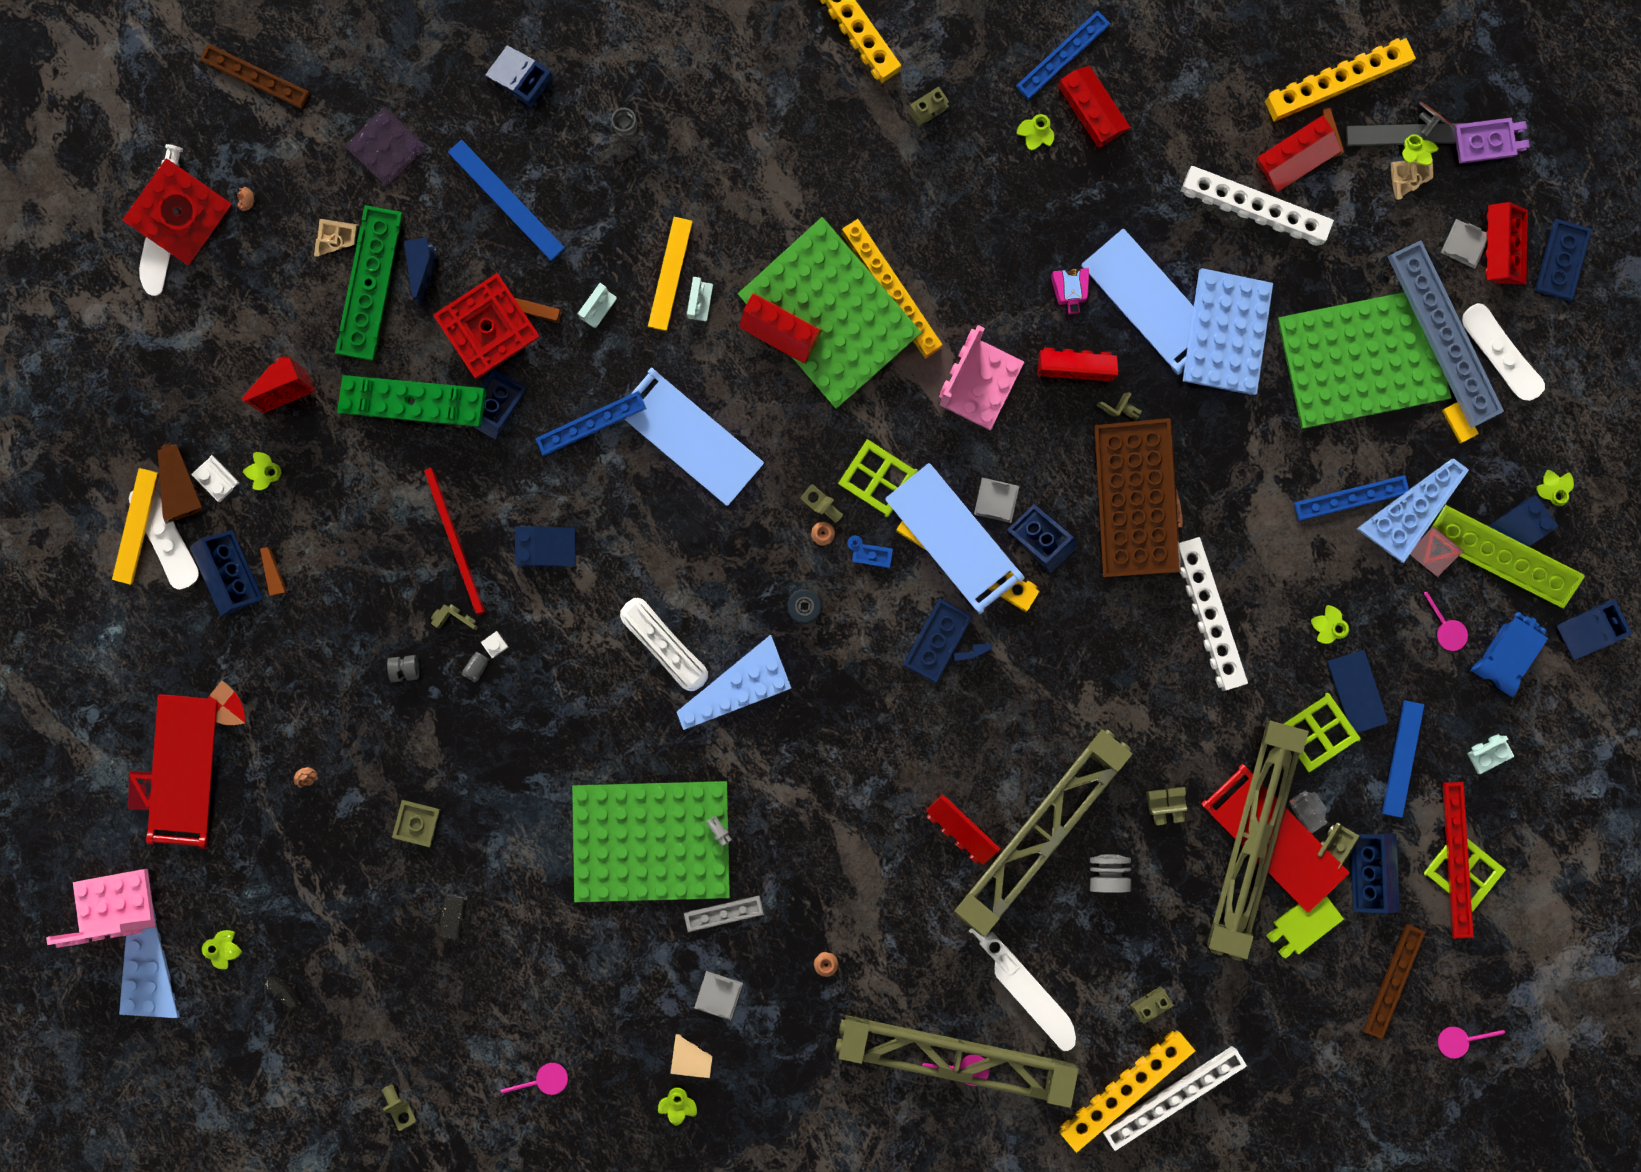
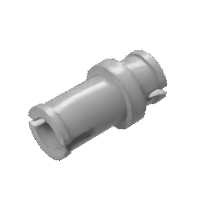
M717 816L712 817V819L706 822L714 833L715 840L719 841L721 846L726 845V842L729 843L732 840L728 835L729 831L723 828Z

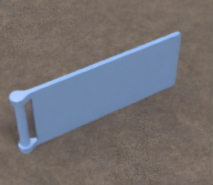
M1122 229L1083 262L1081 266L1082 268H1089V276L1165 359L1173 371L1179 375L1183 372V368H1185L1186 357L1179 363L1175 362L1174 359L1188 348L1194 306L1125 229Z
M650 368L648 375L632 392L639 391L641 394L654 378L659 381L643 399L647 409L624 420L728 506L764 462L664 379L657 371Z
M930 463L886 497L887 503L979 615L1015 583L1025 579ZM1009 571L1013 573L1011 578L980 603L975 600Z

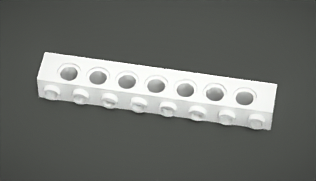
M1191 166L1188 170L1181 192H1184V195L1187 197L1200 198L1202 202L1208 205H1218L1224 211L1236 212L1242 218H1252L1260 225L1267 224L1273 226V229L1276 231H1286L1291 233L1292 237L1297 239L1304 238L1310 244L1316 246L1322 245L1327 240L1334 221L1194 166ZM1199 184H1205L1207 186V190H1201L1199 188ZM1217 190H1222L1225 193V197H1219ZM1234 197H1240L1243 204H1237ZM1252 204H1258L1260 211L1254 210ZM1271 210L1277 212V218H1274L1270 215ZM1288 217L1294 218L1296 224H1290ZM1305 224L1312 225L1313 231H1308Z
M1197 537L1179 543L1180 563L1182 566L1180 573L1182 578H1186V591L1193 600L1192 610L1195 615H1198L1200 621L1198 622V628L1201 633H1204L1206 639L1203 641L1205 649L1210 651V664L1212 669L1216 670L1218 676L1216 677V683L1219 688H1222V691L1248 684L1201 539ZM1188 555L1195 557L1196 562L1194 565H1190L1187 562ZM1194 573L1201 575L1202 580L1200 583H1196L1193 580ZM1201 591L1206 592L1208 596L1205 602L1199 598ZM1207 609L1211 610L1214 614L1212 620L1205 617ZM1212 628L1219 630L1220 635L1218 638H1214L1211 635ZM1219 646H1223L1226 650L1223 657L1217 653ZM1225 664L1231 666L1232 671L1229 675L1223 671Z
M1231 1046L1111 1123L1102 1132L1116 1151L1247 1065L1237 1049Z

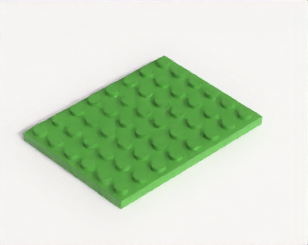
M823 217L738 293L746 304L752 293L758 294L823 330L806 364L795 358L793 359L836 409L922 334L921 330Z
M1405 292L1277 318L1301 429L1451 399L1448 381Z
M727 781L572 785L574 902L730 898L729 843L726 842V845L721 846L720 842L715 840V835L710 827L706 824L709 819L717 816L723 828L728 830Z

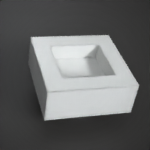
M497 631L481 642L491 658H494L508 648Z

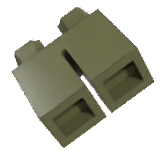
M937 87L912 103L909 113L918 127L931 120L933 116L936 117L948 109L947 103L949 101L940 87Z
M1185 787L1146 792L1150 815H1153L1156 825L1167 824L1165 813H1172L1173 823L1185 821V811H1187Z
M1161 986L1146 995L1147 998L1143 996L1130 1004L1139 1022L1143 1024L1174 1006Z

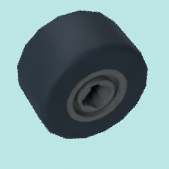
M808 589L794 592L787 604L790 617L800 624H810L820 616L822 609L819 596Z

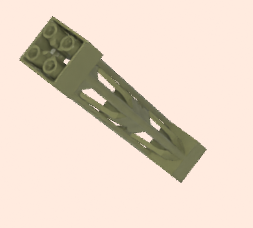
M1267 720L1207 942L1208 948L1214 954L1223 956V953H1227L1231 956L1230 958L1242 961L1243 958L1248 959L1253 940L1252 928L1299 754H1303L1309 733L1307 730ZM1267 744L1275 746L1269 752L1268 757L1260 773ZM1291 751H1294V756H1293V760H1292V763H1291V759H1292ZM1274 763L1267 795L1258 822L1256 812L1259 790L1269 767ZM1283 766L1284 774L1272 818L1267 824ZM1251 807L1249 833H1246L1244 829ZM1242 836L1249 838L1245 842L1242 851L1239 855V858L1236 862ZM1249 854L1250 858L1234 913L1232 899L1235 879L1244 858ZM1259 857V867L1247 910L1243 914L1256 862ZM1226 896H1227L1226 910H1225V918H1224L1225 925H1223V924H1220L1219 921H1220V918H1221L1222 910H1223L1224 903H1225V899H1226Z
M1102 729L953 912L983 938L1133 754L1130 752L1131 748L1124 742L1120 744L1116 741V736L1109 730L1104 731ZM1089 757H1092L1106 769L1080 778L1075 776ZM1094 781L1099 782L1064 827H1062L1060 824L1064 791ZM1051 805L1054 806L1052 837L1036 824ZM1031 829L1048 841L1020 851L1016 849ZM1035 853L1041 854L1003 900L1001 897L1005 863ZM992 877L996 879L993 912L976 899L977 895Z
M846 1015L845 1020L841 1019L839 1031L842 1037L837 1039L835 1053H838L839 1059L861 1064L864 1061L1044 1099L1050 1104L1071 1108L1079 1069L1072 1062L870 1021ZM868 1032L895 1038L865 1051ZM915 1042L938 1065V1069L880 1057V1055ZM931 1045L956 1050L953 1069L931 1048ZM962 1052L987 1057L959 1069ZM1008 1062L1030 1084V1088L974 1077L973 1074ZM1024 1065L1049 1070L1045 1089L1023 1068Z

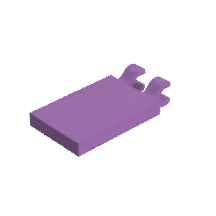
M1512 118L1455 125L1457 129H1454L1459 164L1515 157L1518 155L1517 151L1527 150L1526 148L1530 147L1529 140L1515 141L1514 133H1521L1527 129L1526 121L1513 123Z

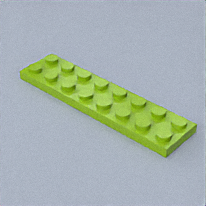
M1447 505L1444 506L1433 524L1435 528L1464 550L1459 555L1460 557L1563 609L1584 579V574Z

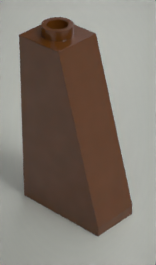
M169 443L161 446V449L158 450L162 515L165 524L201 512L202 507L177 444L172 445Z

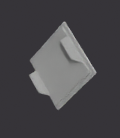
M1456 219L1441 253L1475 269L1488 242L1486 232L1470 223L1466 224Z
M982 478L974 515L1011 523L1019 486Z
M706 971L694 1008L731 1020L743 983Z

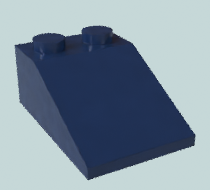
M427 238L404 241L412 298L419 305L424 303L436 267L435 259H438L437 248Z
M493 369L480 387L487 390L481 428H474L496 440L527 387Z
M1534 495L1497 519L1489 527L1529 547L1556 529L1558 524L1539 498Z
M1035 504L1007 529L1010 535L1049 573L1053 572L1078 548L1074 537Z
M515 527V565L517 567L575 566V528Z

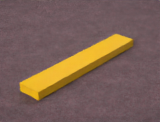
M678 217L673 218L648 323L649 328L663 331L668 329L693 221Z
M142 468L138 469L112 580L130 585L133 584L159 477L158 472Z

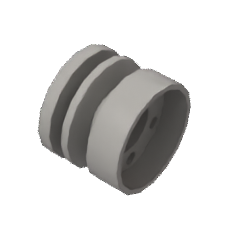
M1114 854L1090 857V863H1099V867H1090V871L1099 872V876L1090 878V891L1131 892V878L1122 876V873L1131 871L1130 867H1122V864L1131 863V858Z

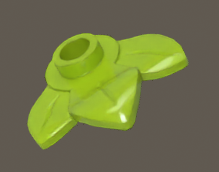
M1039 114L1032 120H1024L1017 129L1018 135L1026 136V145L1029 150L1037 149L1042 142L1047 146H1051L1053 143L1054 132L1050 128V120L1046 115ZM1043 122L1044 126L1039 127L1037 123Z
M1410 135L1404 142L1405 149L1402 152V156L1409 164L1416 161L1420 165L1429 166L1432 163L1431 153L1438 151V147L1429 140H1423L1419 135Z
M261 452L253 453L255 464L243 470V473L249 479L254 480V490H264L271 482H275L281 477L279 465L272 463L270 456ZM274 469L275 474L270 476L269 471Z
M1547 470L1543 477L1544 484L1536 487L1537 492L1543 499L1550 500L1553 505L1563 506L1568 502L1569 492L1574 487L1573 477L1571 473H1566L1560 478L1553 471ZM1556 494L1561 495L1560 500L1556 499Z
M1326 606L1325 616H1317L1311 619L1314 629L1320 632L1317 641L1321 643H1332L1335 639L1346 637L1349 632L1348 624L1342 620L1341 612L1333 606ZM1337 626H1340L1342 629L1340 633L1336 632Z
M225 930L218 932L214 939L207 940L202 946L203 955L211 959L213 966L218 969H227L228 960L235 959L242 953L237 945L231 943L234 938V931ZM209 946H215V952L210 953L208 951Z
M674 1088L669 1092L668 1097L661 1099L659 1102L658 1113H668L669 1121L677 1126L683 1122L685 1115L695 1117L697 1107L694 1100L687 1097L685 1090ZM679 1096L681 1099L675 1100L674 1097Z

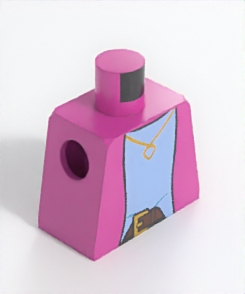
M1089 268L1053 271L1051 280L1058 304H1067L1068 314L1080 313L1079 303L1085 302L1088 296Z

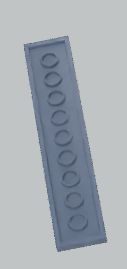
M1420 240L1387 256L1469 427H1475L1504 412L1422 241Z

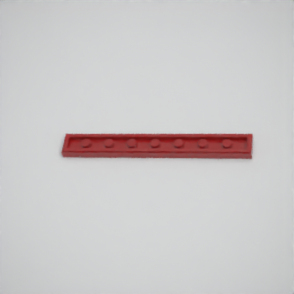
M432 468L426 469L424 472L475 613L481 615L486 613L437 476Z
M1464 782L1443 783L1452 938H1474Z

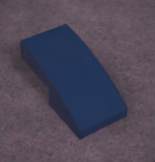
M993 644L972 645V652L954 653L953 661H963L980 656L992 649Z

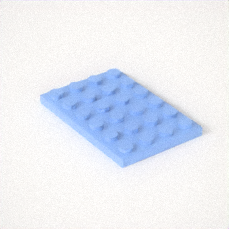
M1203 268L1199 270L1183 375L1184 382L1250 395L1257 394L1273 283Z

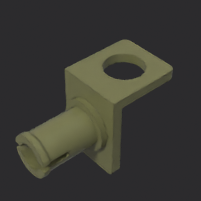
M1129 392L1123 394L1115 409L1104 402L1096 404L1097 407L1113 417L1119 416L1123 412L1134 421L1138 419V414L1140 415L1142 412L1128 403V399L1131 396Z
M813 484L801 496V500L819 514L825 513L834 523L838 522L843 516V513L831 504L834 499L826 496ZM811 492L818 494V500L814 503L808 500V495Z
M389 1085L383 1088L382 1093L388 1103V1106L384 1107L383 1111L392 1115L398 1130L402 1131L416 1123L409 1103L398 1098L394 1086ZM406 1112L409 1115V1120L407 1123L402 1124L399 1121V1116L401 1113Z

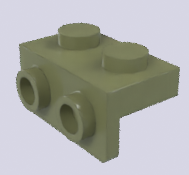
M1337 822L1336 825L1330 827L1327 833L1329 836L1325 842H1321L1323 846L1317 855L1322 857L1327 849L1341 863L1338 867L1340 868L1341 865H1344L1360 836Z

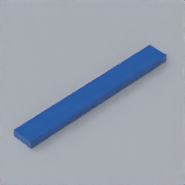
M462 139L448 151L449 155L551 262L565 250V247Z

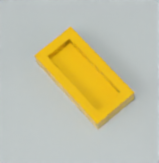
M1458 402L1442 410L1459 443L1479 434L1475 427H1469Z

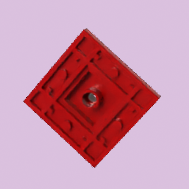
M166 158L122 221L189 266L232 203ZM175 208H179L181 210V213L179 215L173 213V210Z
M498 273L433 314L475 379H478L540 338Z

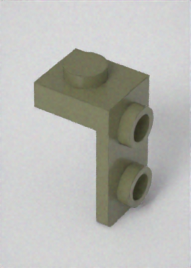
M452 604L450 606L443 605L431 617L433 619L431 624L441 629L450 614L472 629L477 630L478 628L473 618L468 615L463 617L459 614L460 610Z

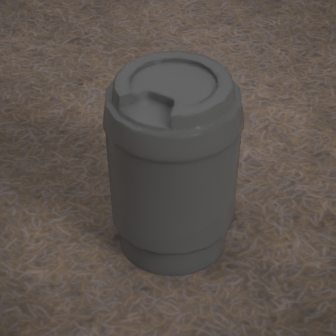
M475 652L463 669L462 675L476 683L486 668L489 659Z

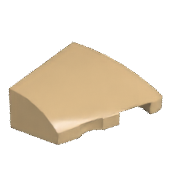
M1433 159L1429 166L1420 165L1416 161L1410 164L1406 161L1390 162L1393 190L1397 200L1402 199V196L1411 190L1414 191L1420 184L1428 182L1433 178Z
M320 219L314 256H320L355 245L359 225Z
M676 1034L671 1074L710 1078L713 1056L702 1051L698 1046L690 1043L681 1035Z

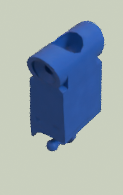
M1520 612L1515 613V618L1510 623L1503 624L1483 658L1471 668V671L1481 678L1491 679L1498 689L1511 697H1514L1521 678L1525 675L1548 639L1544 636L1547 633L1546 629L1540 627L1535 618L1525 617Z

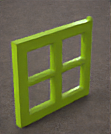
M867 439L838 484L884 513L885 517H889L893 509L889 504L886 506L873 498L871 495L879 483L893 491L898 488L883 478L891 464L907 474L901 485L915 475L918 470L911 468ZM869 450L885 460L877 473L861 464ZM857 468L873 478L865 491L849 482Z
M1326 693L1323 698L1284 723L1294 727L1305 719L1314 732L1307 737L1306 744L1318 738L1326 749L1325 753L1313 761H1310L1304 751L1303 754H1299V759L1308 772H1311L1354 742L1360 741L1359 735L1329 693ZM1328 705L1336 719L1320 728L1312 714ZM1340 723L1349 737L1333 747L1324 732Z
M1467 839L1468 850L1473 853L1469 858V873L1479 859L1494 870L1485 883L1470 873V879L1480 887L1471 899L1473 912L1506 870ZM1445 845L1425 870L1424 876L1431 878L1449 893V883L1435 872L1445 859L1447 860V846Z

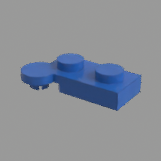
M856 535L848 539L847 545L850 550L854 551L852 562L890 568L893 549L862 544V539Z

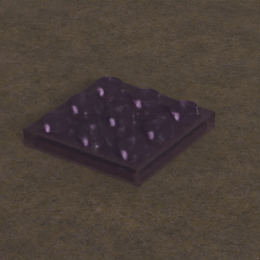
M385 106L345 145L346 149L386 187L426 147Z

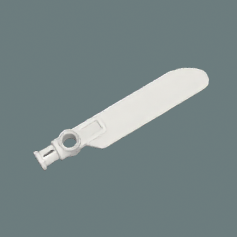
M166 144L165 159H169L180 167L178 161L183 148ZM175 208L173 213L179 215L180 209ZM146 237L139 268L140 280L147 294L158 296L163 291L170 253Z
M971 928L969 932L979 939V944L995 960V975L1060 1049L1063 1051L1071 1050L1075 1046L1076 1036L1074 1026L1067 1014L993 932L989 931L983 938ZM992 942L999 943L1000 948L997 952L989 950Z

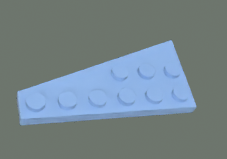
M1450 459L1359 526L1357 530L1398 561L1404 563L1469 470L1455 459Z
M771 635L677 711L683 730L791 689Z
M155 912L156 927L142 929L143 933L126 936L119 1015L180 1017L175 1004V995L171 988V978L165 954L160 942V933L157 930Z

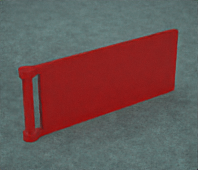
M158 695L149 821L146 836L147 844H154L155 842L199 846L202 849L207 847L217 712L216 699ZM155 829L200 833V839L155 835Z
M1241 764L1238 767L1239 770L1207 801L1204 800L1201 803L1235 839L1253 777L1251 771L1244 764ZM1246 775L1249 779L1215 810L1212 806ZM1263 784L1260 787L1256 812L1258 822L1268 791ZM1275 796L1273 799L1267 824L1272 818L1274 808L1277 802V798ZM1251 807L1244 829L1246 833H1249ZM1285 807L1268 873L1306 912H1310L1349 874V871L1343 865L1338 868L1341 863L1327 849L1322 857L1318 856L1317 854L1323 845ZM1242 836V847L1249 838Z

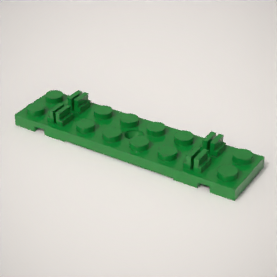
M364 206L362 225L357 240L339 330L340 335L335 350L336 355L374 361L403 213L400 211ZM368 279L372 280L371 286H366L365 284Z
M342 375L337 413L481 428L487 390L477 387ZM414 398L415 403L410 405V399Z

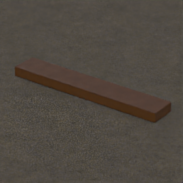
M207 44L199 59L202 63L301 110L310 95L309 91L210 44Z
M1409 924L1405 925L1363 1032L1383 1040L1425 931Z

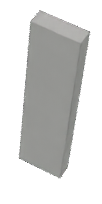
M760 895L684 913L688 932L764 915Z

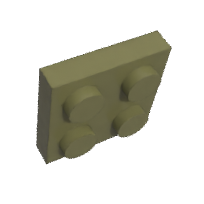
M402 800L392 838L431 847L440 809Z

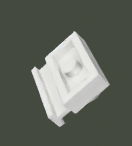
M212 455L191 474L218 502H221L239 484L229 471Z

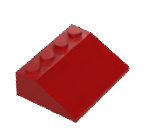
M284 356L276 359V363L271 364L242 397L243 402L261 413H266L315 392L307 370L290 357Z

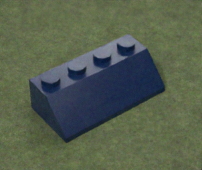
M233 530L201 538L190 546L220 617L240 611L263 600Z
M1357 834L1360 836V839L1351 852L1353 912H1400L1396 834Z

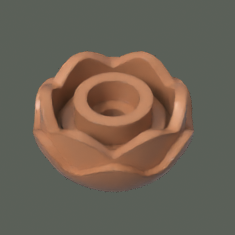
M247 187L239 188L240 192L237 194L239 199L238 207L242 211H247L253 206V192Z
M819 522L813 526L811 537L818 545L824 546L834 540L835 530L831 524Z
M310 767L302 768L296 772L294 784L300 788L304 785H312L314 780H318V774Z
M822 952L814 960V967L819 975L828 977L837 971L838 961L834 954Z

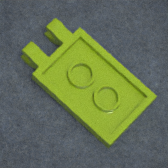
M1326 896L1310 912H1306L1299 904L1295 905L1273 922L1277 928L1266 936L1273 943L1282 935L1284 936L1288 944L1278 952L1282 957L1287 958L1293 951L1299 955L1344 920V918Z

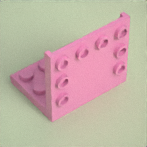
M978 325L976 330L971 329L965 345L958 355L961 357L959 364L954 363L950 374L953 375L950 382L946 380L939 395L942 398L940 406L991 430L1024 361L981 341L980 339L985 328Z
M148 869L73 882L79 933L46 938L47 945L56 944V948L89 943V939H92V941L103 940L108 935L114 938L143 933L142 929L156 927Z

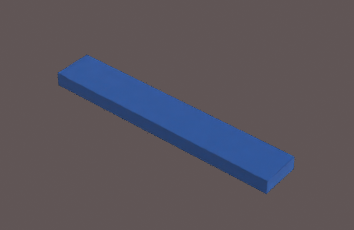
M1096 11L1020 81L1015 88L1029 101L1110 26L1109 21L1099 11Z
M637 391L535 439L542 455L546 456L647 408L640 392Z
M1403 475L1293 504L1298 521L1399 497L1406 493L1409 487L1406 476Z
M1406 700L1403 702L1382 814L1403 817L1424 704Z

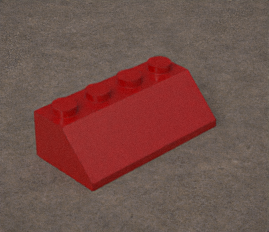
M1090 66L1077 69L1060 79L1058 88L1098 148H1101L1131 128Z
M1324 115L1260 155L1256 163L1275 192L1278 193L1342 150L1333 129Z
M1511 202L1488 205V230L1486 232L1488 249L1486 250L1487 268L1485 271L1487 280L1499 284H1526L1528 210Z
M752 293L743 310L739 326L740 329L806 364L823 331L755 293Z
M1044 348V350H1040L1038 355L1037 376L1113 382L1118 376L1117 356L1112 355L1111 352L1093 354V351L1084 350L1081 353H1074L1072 349H1063L1060 352L1055 351L1054 348Z
M943 794L926 810L928 813L926 817L934 825L938 822L942 826L940 830L948 838L950 836L955 838L957 841L954 844L962 851L966 849L970 853L968 857L975 864L980 862L984 865L1000 850L988 836Z

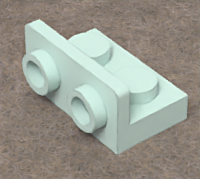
M693 277L687 316L688 319L707 321L713 285L702 282L701 278Z
M599 283L578 312L580 319L593 328H597L617 298L604 285Z
M1499 734L1492 736L1488 739L1490 742L1484 745L1479 743L1472 747L1473 751L1467 753L1478 774L1514 757L1506 742L1508 740L1507 736H1500Z

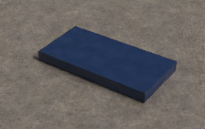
M1560 219L1553 220L1535 292L1570 302L1573 301L1592 232L1591 228Z
M939 598L903 666L937 683L973 616Z
M1365 650L1326 661L1343 713L1354 730L1358 733L1387 724L1386 713Z

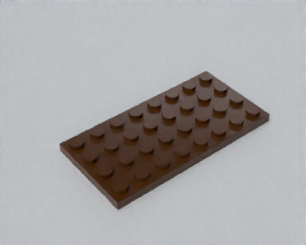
M1172 419L1095 425L1103 577L1181 572Z

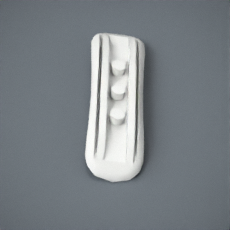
M1479 303L1469 307L1463 314V326L1509 388L1523 400L1530 401L1539 397L1545 390L1543 379L1513 345L1489 309Z
M156 489L145 532L159 557L170 584L180 590L189 587L197 580L198 568L174 522L165 524L162 515L161 495ZM133 491L130 493L129 502H131Z
M633 598L628 601L620 613L621 620L627 628L650 650L682 688L687 691H695L702 687L708 679L706 667L678 640L643 599Z

